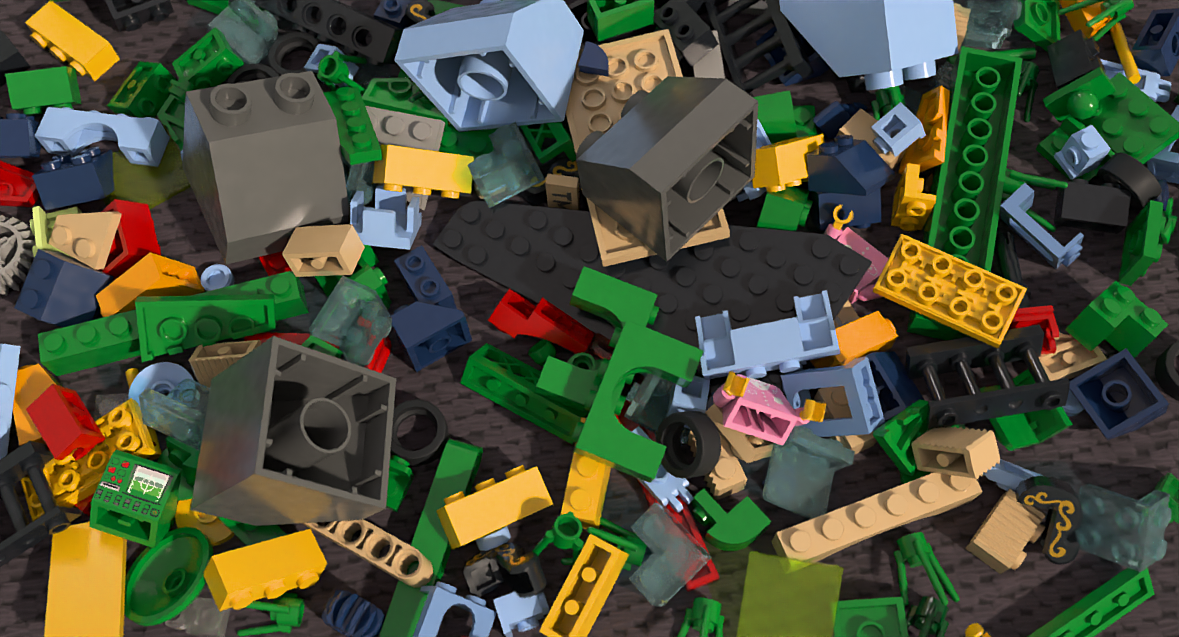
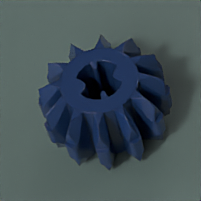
M336 590L333 597L329 598L321 615L326 625L346 637H378L385 620L382 610L377 608L376 605L347 590Z

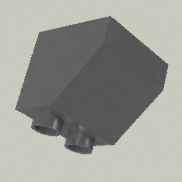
M312 71L287 73L277 77L235 84L226 83L216 87L186 92L182 167L225 265L284 251L296 227L348 224L350 209L337 120Z
M667 76L650 93L645 90L637 91L626 102L621 113V119L605 134L600 130L592 132L579 146L576 153V162L583 195L667 262L755 177L758 101L725 78Z
M272 336L211 379L190 510L255 526L363 520L385 510L396 378Z

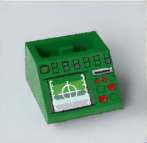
M116 449L111 455L92 498L89 527L156 548L175 523L181 470Z

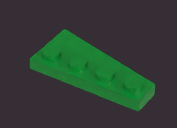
M274 294L137 297L135 301L142 362L153 360L155 356L167 353L173 355L181 353L187 348L199 345L206 347L216 344V341L231 337L238 339L276 328Z

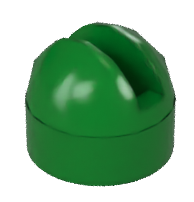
M545 339L538 341L528 351L531 359L540 366L545 365L548 356L556 358L557 353L553 343Z

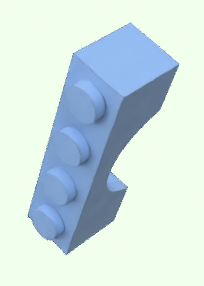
M48 107L35 134L37 140L48 153L60 155L70 153L71 156H76L81 150L92 143L112 140L118 142V147L130 163L156 167L159 166L170 139L160 121L152 117L138 118L125 114H105L95 110L89 112L80 111L68 107Z

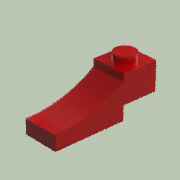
M510 288L488 319L499 331L513 338L517 334L542 338L556 343L575 354L584 353L595 335L594 332L543 297L535 306Z

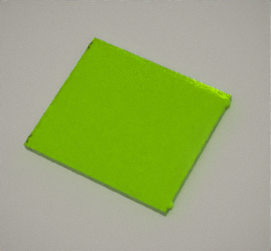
M165 126L163 127L170 139L158 167L132 164L121 149L112 153L114 191L106 198H103L106 206L114 199L148 204L149 209H152L191 187L182 167L180 149Z
M750 551L736 637H832L843 567Z

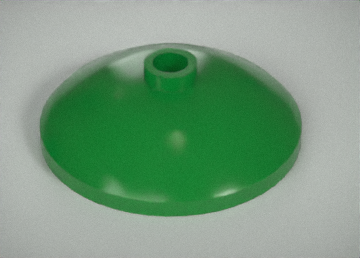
M183 527L167 532L156 548L146 547L132 564L125 578L124 615L138 625L153 626L166 622L187 609L199 596L207 583L203 573L211 556H213V547L209 538L198 529Z

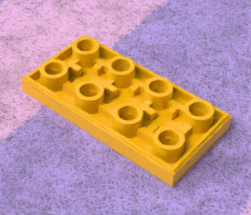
M904 234L900 235L873 288V292L997 349L1001 345L1027 288Z
M130 398L96 420L95 422L104 435L105 440L102 443H98L81 459L75 460L72 456L74 451L79 449L76 448L63 460L54 458L44 464L43 472L58 506L71 508L93 494L98 487L112 453L116 449L144 459L156 453L138 402ZM29 475L21 479V484L33 522L45 513Z
M90 522L70 525L66 530L53 534L44 637H123L127 539L89 527Z

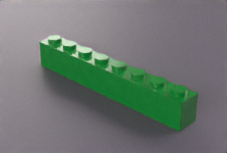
M292 271L191 295L274 294L276 321L309 313L303 284ZM136 309L38 334L40 363L56 376L141 355Z

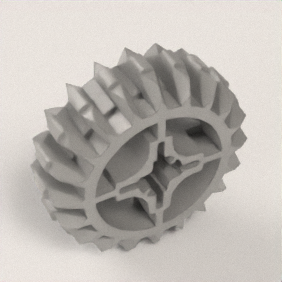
M3 215L0 216V294L7 296L9 288L19 291V283L25 282L34 260L32 247L36 245L35 236L28 224L21 222L15 217L9 219Z

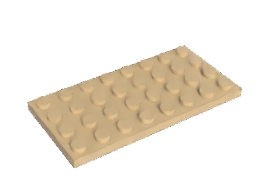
M669 29L598 45L608 57V77L579 72L578 64L583 49H580L566 109V117L574 143L575 154L589 134L597 130L605 134L621 119L623 107L637 91L645 90L650 93L667 76L683 77ZM586 197L603 267L656 255L653 250ZM723 208L682 248L729 238L730 230Z

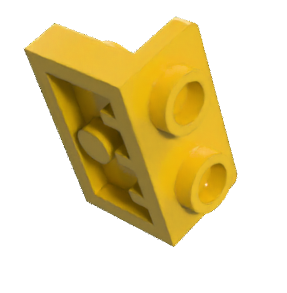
M907 163L894 192L891 218L892 226H898L905 231L922 230L936 203V195L922 193L924 178L919 177L920 165Z

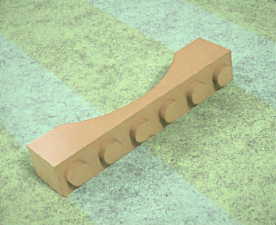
M931 473L776 532L771 542L786 574L887 530L919 519L938 515L970 503L983 491L977 479Z

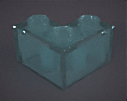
M516 122L501 126L494 133L488 135L495 151L483 154L467 164L489 208L545 180Z
M654 503L630 527L653 552L629 577V580L652 605L664 606L712 558L671 512L660 504Z

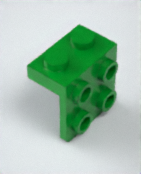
M1029 369L1012 379L1016 387L1035 384ZM1000 385L980 388L981 393L1001 389ZM1063 407L989 419L995 429L997 440L1009 451L1042 443L1073 425Z

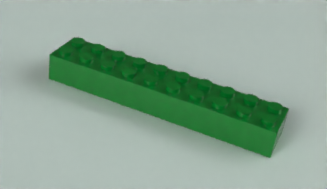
M962 46L952 66L948 89L950 90L945 160L944 163L935 166L931 194L936 195V203L925 223L922 243L991 272L1023 58ZM910 309L907 332L941 340L969 337V335Z

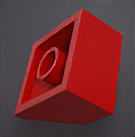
M114 199L101 211L122 213L105 268L99 269L114 276L112 281L116 280L150 252L161 256V248L158 244L154 221L148 204Z

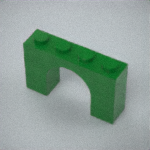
M583 266L569 303L571 306L600 316L611 323L614 328L618 327L623 329L626 320L644 327L647 324L653 325L659 311V307L654 305L658 294ZM548 356L534 394L588 414L589 410L583 407L590 390L598 391L602 379L596 377L598 370L579 368ZM635 374L625 377L614 387L612 406L616 415H620L626 397L621 395L624 384L631 385Z
M626 320L623 329L615 328L609 343L610 347L615 348L610 360L603 358L596 377L602 379L598 391L590 390L583 407L589 410L585 423L577 422L570 440L576 442L573 452L651 483L656 477L667 446L629 431L618 421L612 406L614 387L629 375L647 373L687 388L693 380L703 350Z

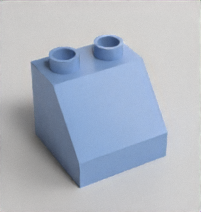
M482 0L476 5L449 9L403 29L394 61L458 132L561 122L565 118L584 30L564 0Z
M779 0L780 11L838 77L864 75L866 90L895 87L904 84L903 80L936 75V59L959 53L953 0Z

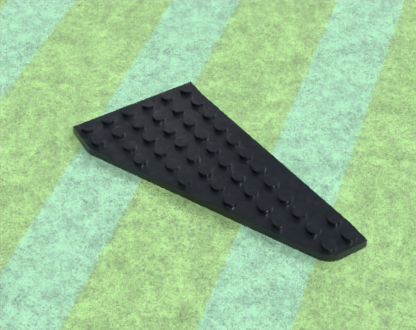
M473 201L461 206L433 243L437 249L458 263L536 303H539L543 297L587 329L611 341L615 331L611 323L600 316L569 305L583 266L658 294L654 305L659 307V311L653 325L647 324L646 327L698 349L696 316L702 318L722 314L723 311L728 310L732 330L797 317L793 297L799 296L801 298L816 295L827 290L834 321L872 264V261L826 234L728 225L730 230L729 238L682 248L667 262L656 254L603 267L590 211L488 201ZM700 361L695 376L704 378ZM780 369L767 371L766 376L756 379L778 387L785 396L780 376L783 373L780 372ZM728 376L709 379V393L712 394L725 384Z

